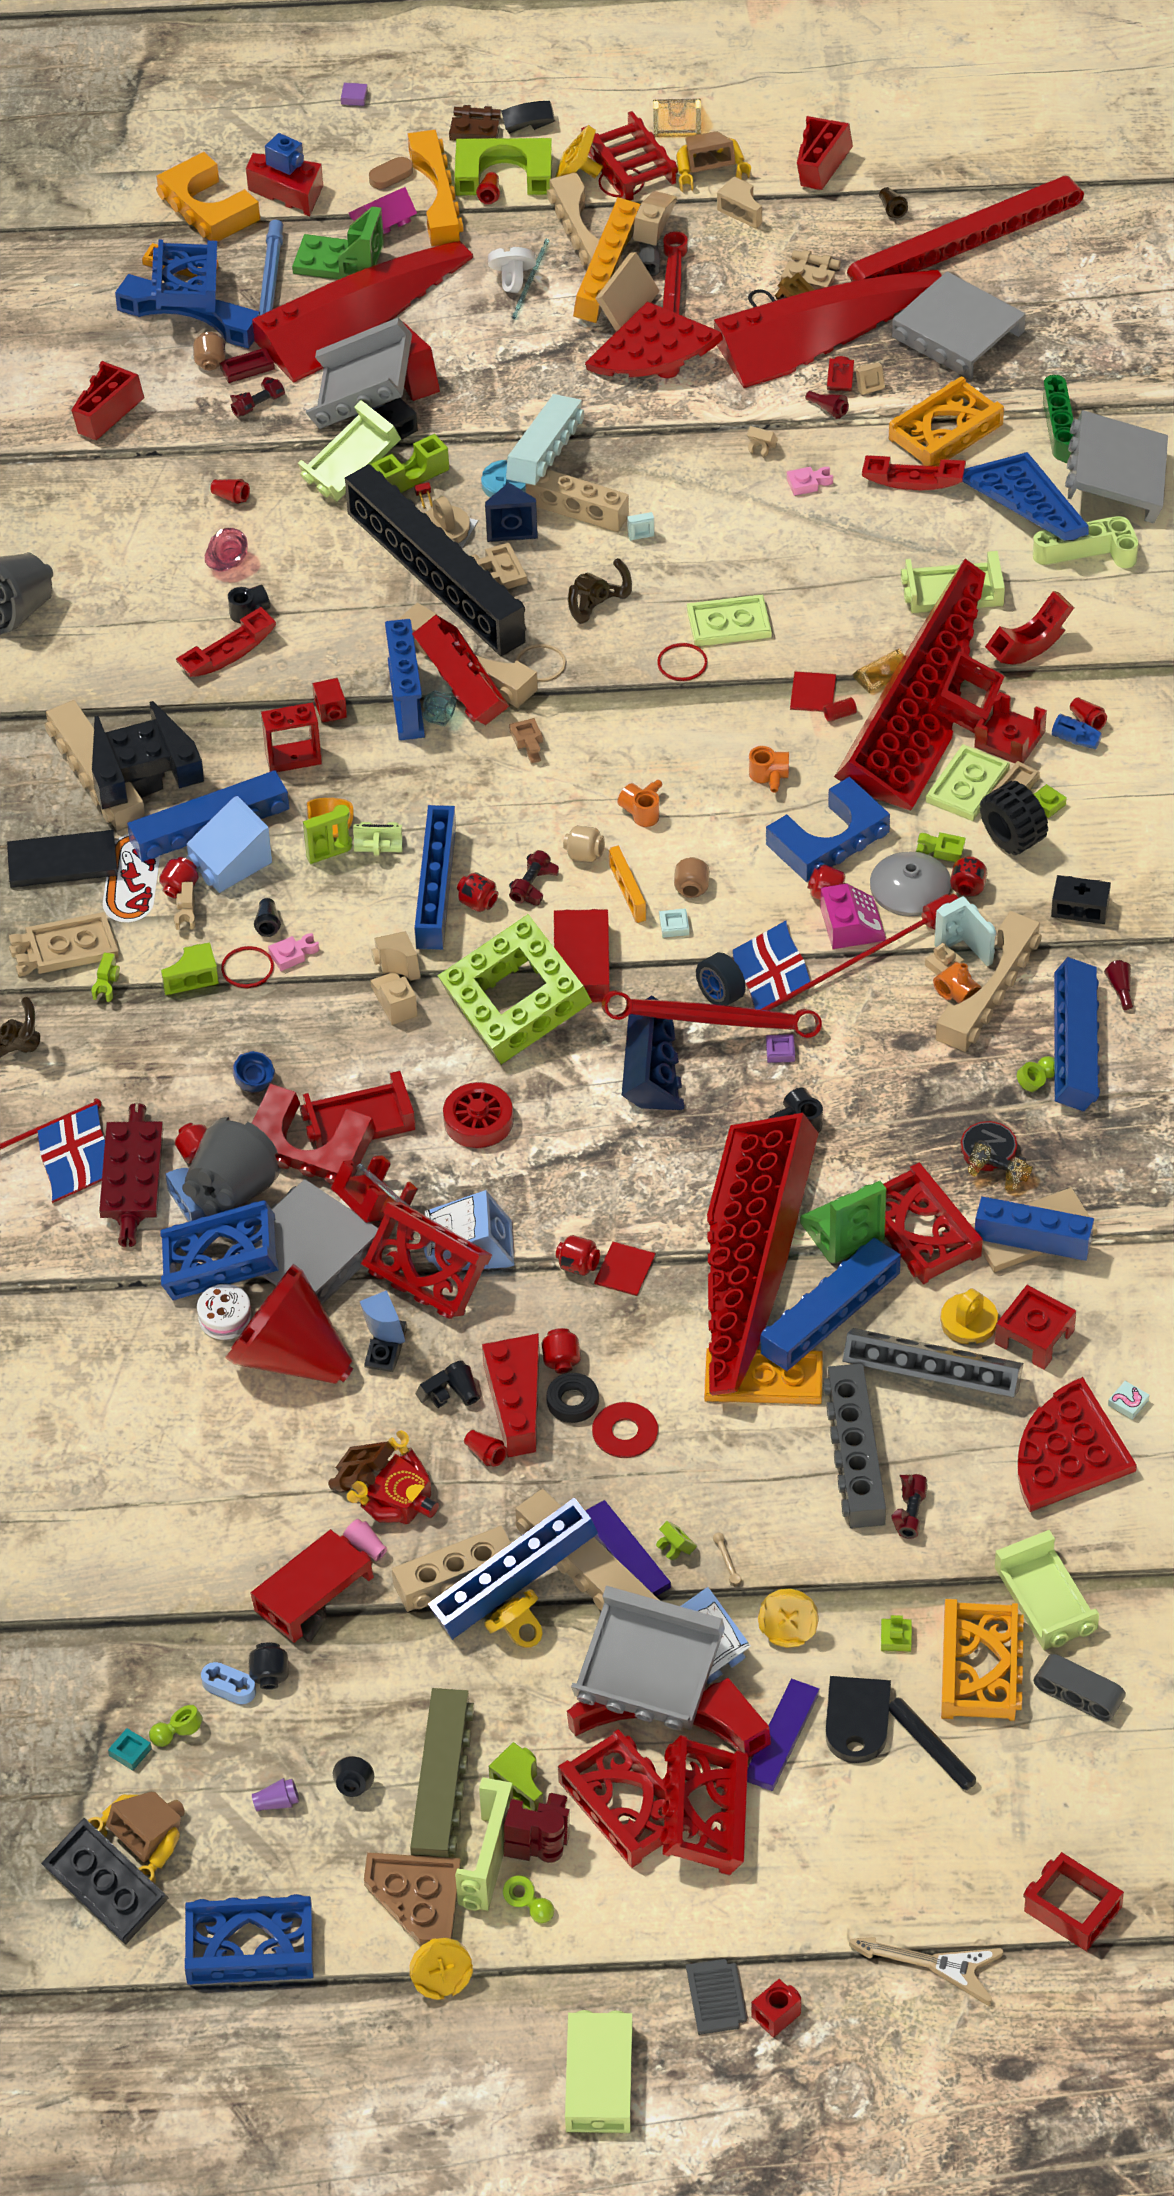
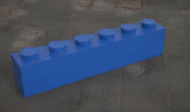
M274 770L128 822L129 840L141 862L157 858L160 855L186 847L187 843L234 797L238 796L260 819H264L289 810L288 791Z
M428 805L414 927L416 949L443 950L456 834L455 806Z
M1067 957L1054 972L1055 1102L1085 1111L1092 1102L1097 1101L1100 1094V1088L1098 1087V1074L1100 1071L1098 1052L1100 1046L1097 1043V1033L1099 1030V1022H1097V1011L1099 1008L1097 989L1099 980L1097 979V967Z
M873 1238L866 1245L860 1246L856 1254L849 1260L843 1261L835 1272L829 1277H824L814 1290L804 1294L793 1308L786 1310L779 1320L763 1330L760 1336L761 1354L788 1371L900 1274L901 1254L876 1238Z
M574 1497L428 1603L435 1618L453 1640L596 1536L598 1532L591 1517Z

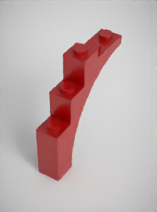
M729 1678L710 1685L703 1692L693 1725L712 1732L729 1743L736 1751L747 1753L748 1758L771 1745L768 1724ZM579 1701L566 1711L569 1729L575 1737L597 1726L618 1720L637 1718L635 1713L628 1711L615 1713L608 1710L606 1705L597 1702L594 1705H588Z

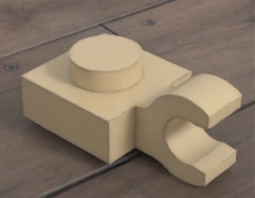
M182 882V893L177 894V910L181 911L174 916L176 930H180V924L184 921L190 923V930L195 928L193 882Z

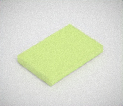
M763 594L687 603V614L694 645L697 647L772 638Z
M962 744L926 795V803L974 821L980 812V801L984 796L991 793L1010 769V763Z

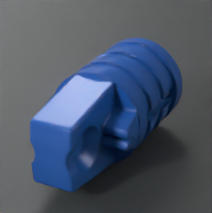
M1061 713L1056 718L1052 728V736L1092 749L1098 747L1102 738V734L1098 730Z

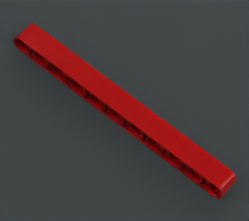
M1062 176L857 260L849 266L847 276L851 281H858L887 275L918 272L1073 208L1083 200L1084 191L1069 176Z

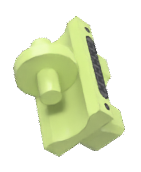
M371 822L354 824V852H373L374 856H380V852H402V825H399L397 822H388L386 825L372 824Z

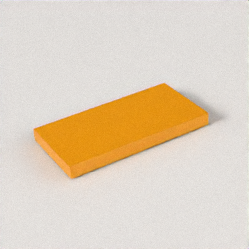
M706 1348L704 1401L821 1404L823 1351L811 1350L792 1368L786 1371L763 1356L761 1349H757L738 1392L712 1396L709 1393V1363L712 1362V1355L709 1352V1348Z

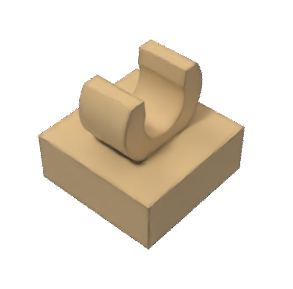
M879 362L858 366L856 369L858 392L864 395L885 388L883 368Z
M753 426L749 427L747 433L751 441L748 445L749 452L753 454L757 446H762L761 455L766 457L769 453L768 447L775 449L778 438L774 432Z
M944 943L934 949V953L925 958V966L936 975L955 962L964 963V959Z

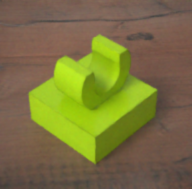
M666 1521L659 1528L666 1537L660 1538L656 1546L664 1550L671 1544V1550L666 1554L668 1559L672 1561L677 1559L681 1551L690 1555L696 1549L697 1545L677 1525Z
M891 1615V1619H881V1651L911 1652L912 1619H903L901 1615Z

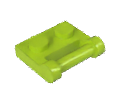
M337 805L332 812L303 821L306 857L310 864L352 849V838L349 836L348 831L350 812L346 805ZM337 824L338 838L334 842L332 826Z

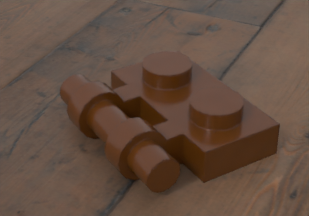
M463 105V107L454 106L453 115L462 117H452L449 140L498 138L499 120H492V118L501 119V109H492V106H485L484 108H472L471 105ZM471 117H478L483 119H473Z
M388 1441L350 1447L335 1467L338 1470V1474L335 1478L329 1480V1488L344 1492L349 1491L357 1481L363 1482L367 1487L374 1484L375 1476L372 1472L384 1469L395 1449Z

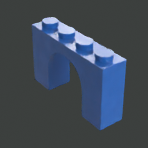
M850 777L831 787L828 792V807L848 825V828L843 833L833 837L813 836L803 830L787 814L766 826V845L805 882L810 880L814 868L819 869L822 865L833 867L836 864H841L849 856L857 851H862L867 845L885 837L890 832V813Z

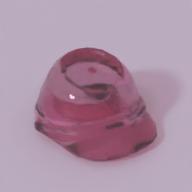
M224 528L211 537L204 555L206 565L218 572L238 567L248 554V540L244 533L235 528Z

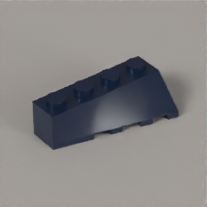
M652 995L647 998L648 1000H658ZM628 1015L621 1096L641 1109L682 1110L685 1108L684 1099L679 1098L678 1089L682 1088L681 1077L676 1076L675 1064L679 1063L678 1053L675 1052L672 1046V1042L676 1040L673 1020Z

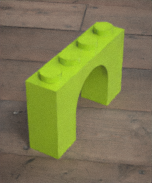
M552 138L456 139V196L477 195L476 190L480 185V177L483 171L499 163L515 164L525 170L527 173V195H547V190L550 189L549 179H552Z

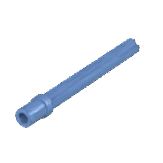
M280 220L270 221L266 236L267 250L259 307L260 315L273 310L280 247L283 244L282 234L284 225Z

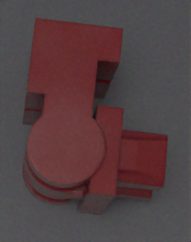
M549 1793L547 1803H539L537 1811L524 1809L523 1801L511 1799L504 1823V1857L530 1861L531 1856H534L546 1863L558 1861L563 1855V1845L567 1846L569 1840L570 1809L566 1808L567 1796Z

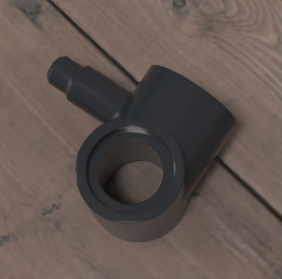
M263 585L252 588L236 587L228 593L230 618L236 623H241V618L260 607L264 610L270 609L269 597Z
M802 1087L796 1088L786 1095L783 1100L785 1109L769 1116V1118L804 1113L818 1133L821 1132L823 1127L822 1103L812 1098L807 1089Z

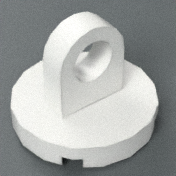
M512 247L510 251L504 252V248H499L488 254V266L491 269L502 271V287L504 291L517 293L523 284V271L536 266V255L532 250L522 247Z

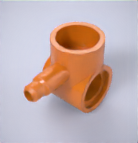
M767 746L753 748L749 753V777L757 783L769 782L770 791L773 793L778 792L780 778L788 779L789 752H774L773 749Z
M656 780L644 789H641L634 783H630L619 794L618 805L633 815V820L637 825L641 827L653 826L659 821L660 817L659 796L656 792L663 784L660 780Z
M955 962L933 979L934 987L940 996L946 1000L954 999L957 1003L965 1001L982 988L972 979L968 965L965 963Z

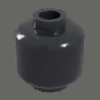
M272 1642L260 1643L256 1645V1649L250 1652L248 1657L249 1677L255 1683L260 1684L261 1689H276L279 1683L288 1678V1654L284 1649L280 1648L279 1644Z

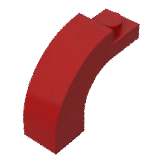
M1052 591L1043 606L1029 622L1014 629L999 626L985 648L1000 663L1014 665L1027 662L1045 652L1066 631L1062 625L1075 607L1059 592Z

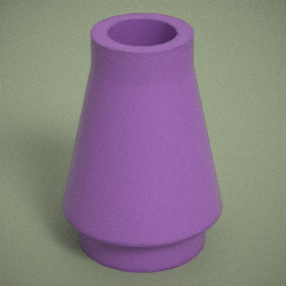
M283 1778L261 1791L253 1793L252 1800L255 1810L258 1812L261 1810L293 1808V1804L299 1803V1796L294 1780H285Z

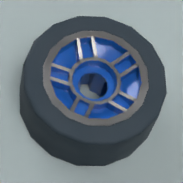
M717 952L698 963L696 979L700 990L710 1003L728 1006L744 996L746 985L743 973L730 956Z

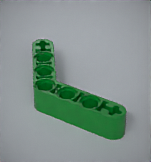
M1049 375L1044 380L1043 406L1052 454L1057 460L1068 463L1071 455L1068 447L1073 437V434L1070 433L1073 414L1065 378L1060 375Z

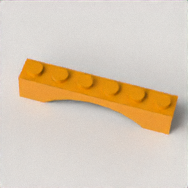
M436 129L407 133L408 150L413 168L429 178L437 190V196L432 206L426 212L427 231L431 246L460 241L459 232H463V223L461 217L457 218L459 216L458 202H453V200H456L454 186H449V184H452L450 170H445L448 168L446 154H442L444 153L442 138L438 139Z
M617 197L576 295L573 317L597 323L602 308L597 302L596 297L613 276L624 248L631 241L634 233L635 216L641 204Z

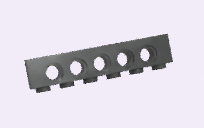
M852 1328L847 1333L842 1362L863 1363L865 1367L1009 1397H1015L1019 1391L1024 1364Z
M863 1363L828 1366V1378L823 1379L824 1396H830V1402L826 1403L828 1420L834 1421V1426H830L831 1443L837 1444L838 1450L834 1451L835 1468H841L842 1474L837 1475L839 1493L844 1492L845 1499H841L842 1516L848 1517L850 1528L885 1525L886 1506Z

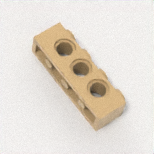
M549 469L546 470L545 476L541 477L536 485L525 483L526 493L536 498V507L618 533L626 522L627 516H629V494Z
M501 1525L393 1567V1585L406 1611L409 1612L426 1607L428 1603L510 1545L511 1542Z

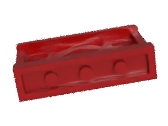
M920 1162L911 1166L909 1171L883 1183L886 1187V1199L892 1198L900 1202L899 1205L892 1201L886 1202V1206H889L891 1210L885 1211L884 1238L889 1241L893 1250L901 1254V1258L907 1264L911 1275L918 1277L922 1284L928 1283L933 1277L969 1259L973 1261L982 1256L983 1239ZM909 1187H912V1188L905 1194V1196H903V1195H901V1194L899 1193V1192H901V1191H903V1190H905V1189H907V1188H909ZM920 1202H924L927 1207L921 1208ZM909 1210L921 1216H936L937 1219L932 1228L933 1237L905 1230V1220ZM945 1227L948 1232L942 1231V1237H940L938 1230ZM959 1247L946 1254L945 1249ZM933 1249H938L940 1257L932 1262H926L920 1255L921 1253H927L930 1259L933 1256Z
M387 1202L383 1211L385 1215L361 1264L369 1269L368 1273L380 1279L386 1278L392 1282L391 1286L402 1292L408 1291L415 1295L414 1300L423 1305L430 1304L437 1308L436 1312L439 1315L449 1319L464 1316L465 1308L492 1254L402 1202ZM396 1221H398L397 1239H389ZM415 1232H418L421 1237L420 1242L417 1244L409 1243V1239L415 1240L413 1235ZM433 1241L436 1243L434 1250L436 1261L443 1270L433 1275L419 1277L411 1259L410 1249H422ZM388 1245L397 1246V1251L389 1252L386 1255L394 1258L392 1266L387 1265L382 1260L383 1250ZM445 1250H449L451 1252V1257L449 1259H446L449 1263H451L450 1265H448L443 1258V1252ZM470 1262L471 1265L463 1280L457 1273ZM450 1278L456 1282L458 1287V1294L452 1301L446 1299L442 1294L444 1288H447L450 1293L453 1292L452 1283L448 1280ZM434 1285L433 1291L426 1287Z
M617 1729L611 1736L570 1762L566 1760L558 1766V1781L631 1868L641 1863L642 1858L663 1845L660 1837L664 1826L653 1824L649 1820L650 1817L656 1821L664 1820V1816L659 1814L666 1797V1789L663 1787L664 1778L661 1779L656 1773V1769L648 1757L643 1758L630 1736L627 1735L625 1737ZM611 1753H618L625 1760L623 1764H616L613 1757L610 1762L611 1769H605L603 1766L604 1758ZM596 1763L597 1771L580 1775L581 1772ZM604 1783L607 1790L604 1795H597L594 1790H602L601 1784ZM612 1783H624L643 1789V1801L639 1813L625 1807L611 1810L608 1808L607 1805L613 1796ZM622 1816L630 1817L627 1824H622L619 1818ZM646 1828L653 1832L639 1843L637 1842Z
M680 1735L672 1744L668 1745L664 1756L667 1762V1773L663 1781L666 1797L662 1806V1815L665 1817L664 1828L660 1837L661 1843H663V1855H673L718 1868L719 1873L730 1876L744 1862L748 1754L740 1751L731 1753L688 1740L686 1736ZM686 1757L698 1760L703 1772L701 1773L699 1766L693 1761L689 1763L692 1770L686 1769ZM710 1764L723 1767V1769L711 1770ZM703 1785H706V1790L711 1799L721 1807V1812L713 1814L706 1822L700 1818L688 1798L691 1792ZM718 1787L722 1788V1795L717 1793L716 1789ZM714 1822L720 1823V1830L717 1828V1826L712 1830V1824ZM683 1828L689 1832V1836L686 1839H691L697 1834L700 1837L699 1842L692 1844L682 1839ZM706 1843H708L710 1846L717 1849L718 1851L706 1848L704 1846Z

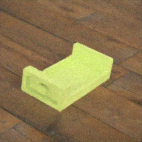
M362 400L354 407L358 416L308 465L302 460L298 462L302 470L300 473L302 478L310 485L315 483L317 490L324 497L330 496L335 501H338L346 494V476L382 459L401 440L395 427Z
M998 551L987 552V563H974L976 567L986 573L981 599L978 601L977 608L1004 606L1005 587ZM905 559V569H901V583L907 586L904 588L905 603H910L911 613L931 612L960 565L912 568L911 559Z
M1050 1530L996 1550L995 1569L1015 1603H1018L1019 1610L1024 1614L1025 1620L1043 1650L1063 1646L1067 1641L1079 1636H1088L1098 1629L1099 1622L1097 1609L1091 1610L1056 1553L1054 1549L1055 1538Z
M482 1777L479 1786L481 1820L489 1821L478 1863L474 1871L458 1868L455 1874L458 1905L473 1911L479 1909L489 1910L504 1855V1823L510 1801L513 1799V1785L511 1782Z
M588 2010L568 2013L565 2099L566 2132L631 2133L632 2013H624L618 2010L610 2011L609 2013H593Z

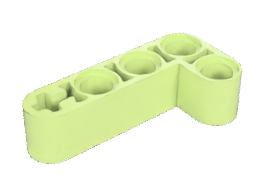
M1122 516L1086 522L1089 526V535L1081 536L1075 540L1064 541L1047 530L1039 531L1034 535L1033 559L1038 564L1047 565L1105 553H1111L1114 563L1121 568H1131L1137 562L1138 539L1130 521Z

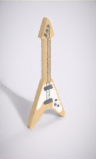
M875 1937L849 1940L851 1948L868 1958L877 1955L928 1967L932 1972L984 2004H991L992 1997L976 1977L975 1971L1003 1956L1001 1948L928 1955L877 1943Z

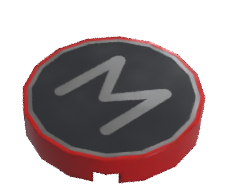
M993 1121L979 1122L971 1125L963 1133L960 1147L964 1160L975 1169L983 1171H993L994 1168L998 1167L982 1162V1160H979V1155L976 1158H969L974 1144L975 1147L979 1148L978 1152L980 1153L982 1150H985V1152L988 1151L1010 1161L1014 1160L1017 1152L1016 1137L1011 1129ZM983 1140L987 1142V1145L977 1144V1142Z

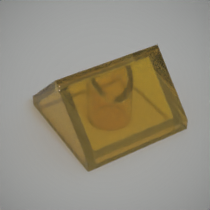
M653 99L654 136L689 137L701 134V99Z

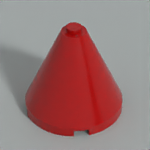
M294 1263L231 1347V1351L225 1356L234 1365L336 1384L338 1380L344 1383L354 1369L350 1366L353 1361L304 1271Z

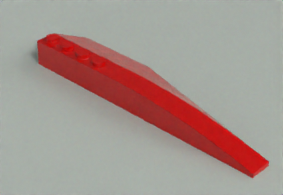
M966 558L960 564L915 636L834 775L840 782L850 777L872 798L910 811L915 806L953 736L952 726L954 722L930 709L951 661L959 651L967 656L970 653L969 644L974 634L973 624L977 618V605L981 599L986 573ZM954 675L948 691L961 697L960 687L964 679Z
M804 1113L730 1125L707 1213V1222L710 1225V1231L707 1232V1241L710 1244V1253H708V1263L710 1265V1273H708V1310L711 1312V1320H708V1327L711 1332L709 1352L712 1355V1362L709 1363V1393L712 1396L738 1392L761 1341V1333L766 1328L780 1287L819 1134Z

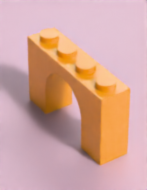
M205 152L156 175L158 185L156 191L162 200L165 199L175 212H179L189 225H193L203 238L219 242L260 220L259 202L245 189L214 203L200 202L193 198L197 193L219 183L218 165Z

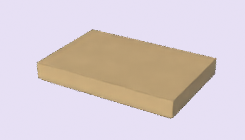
M637 252L629 253L597 295L596 300L617 332L647 301L651 303L660 290Z

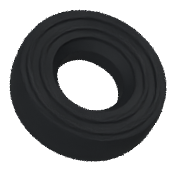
M580 1373L562 1374L555 1378L548 1387L546 1394L547 1406L551 1414L563 1422H582L590 1418L597 1410L599 1404L598 1388L594 1381L586 1375ZM569 1390H577L584 1395L583 1401L578 1405H567L562 1401L561 1397Z

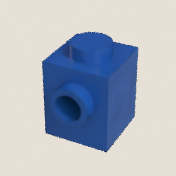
M278 133L265 145L266 165L290 175L304 162L302 143L288 136Z

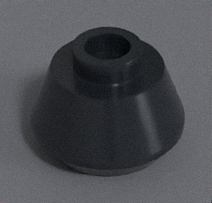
M349 1756L342 1758L333 1768V1780L339 1792L345 1796L357 1797L367 1791L374 1782L375 1775L372 1766L360 1757Z

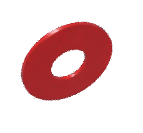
M619 1402L605 1407L597 1414L592 1425V1435L596 1445L605 1453L614 1457L630 1458L641 1455L652 1447L658 1435V1424L654 1415L644 1406L632 1402ZM621 1420H629L636 1424L638 1432L633 1438L622 1440L613 1434V1426Z

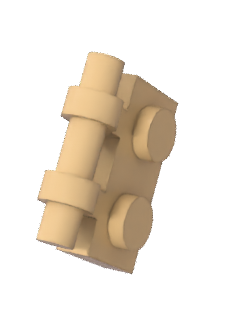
M793 250L791 258L799 262L789 261L781 275V281L786 276L791 278L796 273H799L814 290L832 286L835 280V271L829 269L839 270L841 261L832 259V256L814 255L808 250ZM809 264L818 265V266H820V267L818 268V267L810 266Z
M509 542L485 549L486 557L479 559L477 554L471 555L484 570L492 568V577L507 589L527 584V576Z

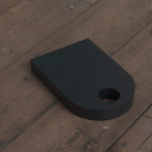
M830 1676L825 1738L828 1748L836 1757L850 1763H863L876 1758L883 1751L887 1741L891 1680ZM852 1742H858L863 1745V1748L860 1751H851L847 1748V1745Z

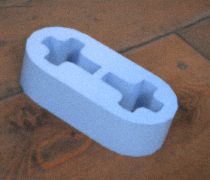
M218 1662L209 1663L202 1669V1685L209 1693L237 1704H247L255 1698V1681L248 1674ZM217 1674L220 1675L221 1679L216 1678L214 1681H210V1677L214 1678ZM244 1685L247 1686V1690L242 1689L241 1692H237L236 1687L242 1688Z

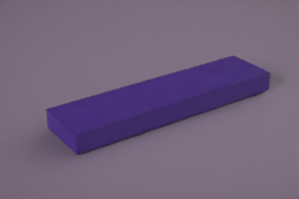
M605 1500L585 1510L591 1517L598 1532L594 1536L595 1539L655 1596H658L671 1588L670 1580Z
M791 1678L768 1725L771 1745L754 1754L747 1770L748 1783L770 1791L774 1790L819 1696L820 1688Z

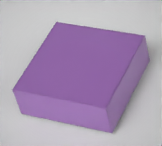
M344 83L341 105L364 106L368 92L367 84Z
M794 1034L766 1035L767 1063L795 1062Z

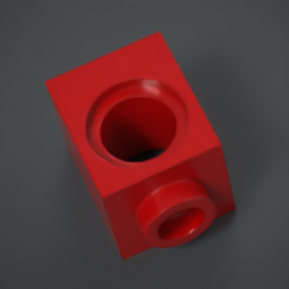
M338 677L312 683L314 703L321 723L347 718L346 701Z
M781 1979L775 1981L751 2002V2017L773 2038L801 2015V1995L792 1985L787 1986ZM782 2004L785 2007L778 2009L774 2008L773 2005Z

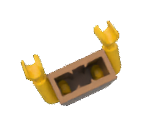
M718 131L686 137V145H683L676 154L678 171L681 174L679 177V188L682 192L684 184H690L691 191L694 189L693 177L689 174L690 171L694 173L737 164L736 177L742 180V173H745L750 178L751 165L743 162L745 158L738 142Z
M152 1791L141 1795L123 1794L102 1812L103 1816L101 1818L92 1817L88 1821L95 1828H98L97 1830L105 1837L107 1835V1828L112 1831L143 1863L149 1860L148 1866H141L138 1869L145 1875H151L149 1879L156 1884L155 1871L158 1867L161 1869L179 1840L181 1817L185 1814L183 1804L179 1800L166 1803L156 1792Z

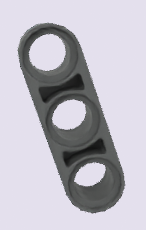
M1056 1654L1048 1655L1033 1679L1035 1686L1042 1692L1106 1722L1111 1721L1126 1697V1692L1117 1683Z

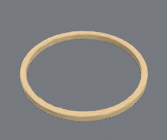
M534 644L524 648L518 654L516 661H519L526 651L544 647L556 651L562 657L563 665L561 669L553 676L537 678V682L553 680L565 669L566 661L564 654L552 645Z

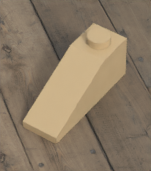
M653 191L641 203L635 216L633 240L656 246L677 201V196Z

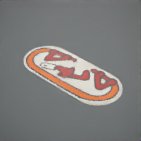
M126 834L115 841L118 876L106 877L103 897L105 913L113 920L119 922L140 920L152 910L160 856H158L157 858L141 862L129 840V834Z

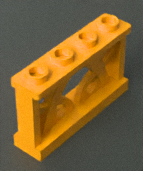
M961 376L949 382L936 393H932L922 402L913 405L900 416L893 418L889 423V440L891 442L895 441L920 460L923 466H939L941 459H951L1002 426L1004 406L998 401L992 402L968 384L966 379ZM963 397L970 402L967 406H963ZM935 416H958L955 429L931 430L932 420ZM910 432V434H912V435H920V436L911 437V436H910L909 434H907V433ZM921 442H925V444H926L927 447H924V446H923L922 444H920V443H921Z
M945 1599L941 1719L965 1716L1008 1718L1009 1721H1015L1016 1710H1022V1692H1016V1684H1022L1023 1666H1017V1658H1023V1640H1017V1632L1023 1633L1024 1614H1018V1603H1012V1605L957 1603V1599ZM962 1619L980 1620V1622L976 1625ZM990 1621H1004L1008 1626L1005 1633L996 1631L999 1624L991 1626L989 1632L984 1628ZM970 1636L974 1638L969 1646H963L959 1643L961 1639H966L969 1642ZM1009 1640H1010V1653H1009V1651L1007 1650V1648L1003 1645V1643H1006V1642H1008ZM981 1642L997 1656L1000 1662L993 1670L979 1679L976 1670L972 1666L962 1661H956V1657H964L973 1653ZM1010 1669V1679L1008 1682L1002 1678ZM961 1673H967L973 1682L969 1683V1678L960 1680L958 1676ZM997 1689H1002L1006 1693V1698L1002 1702L988 1701L983 1695V1691L987 1690L990 1696L997 1699L995 1694ZM976 1695L978 1701L959 1700Z

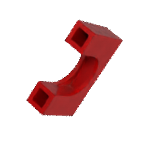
M270 1083L251 1124L262 1130L275 1145L278 1151L275 1154L278 1166L284 1169H289V1167L297 1169L307 1177L314 1178L318 1176L324 1178L326 1182L332 1185L343 1161L352 1160L354 1168L350 1177L355 1176L376 1131L372 1117L346 1109L334 1136L327 1144L314 1150H301L287 1142L288 1129L300 1105L298 1096L295 1091Z

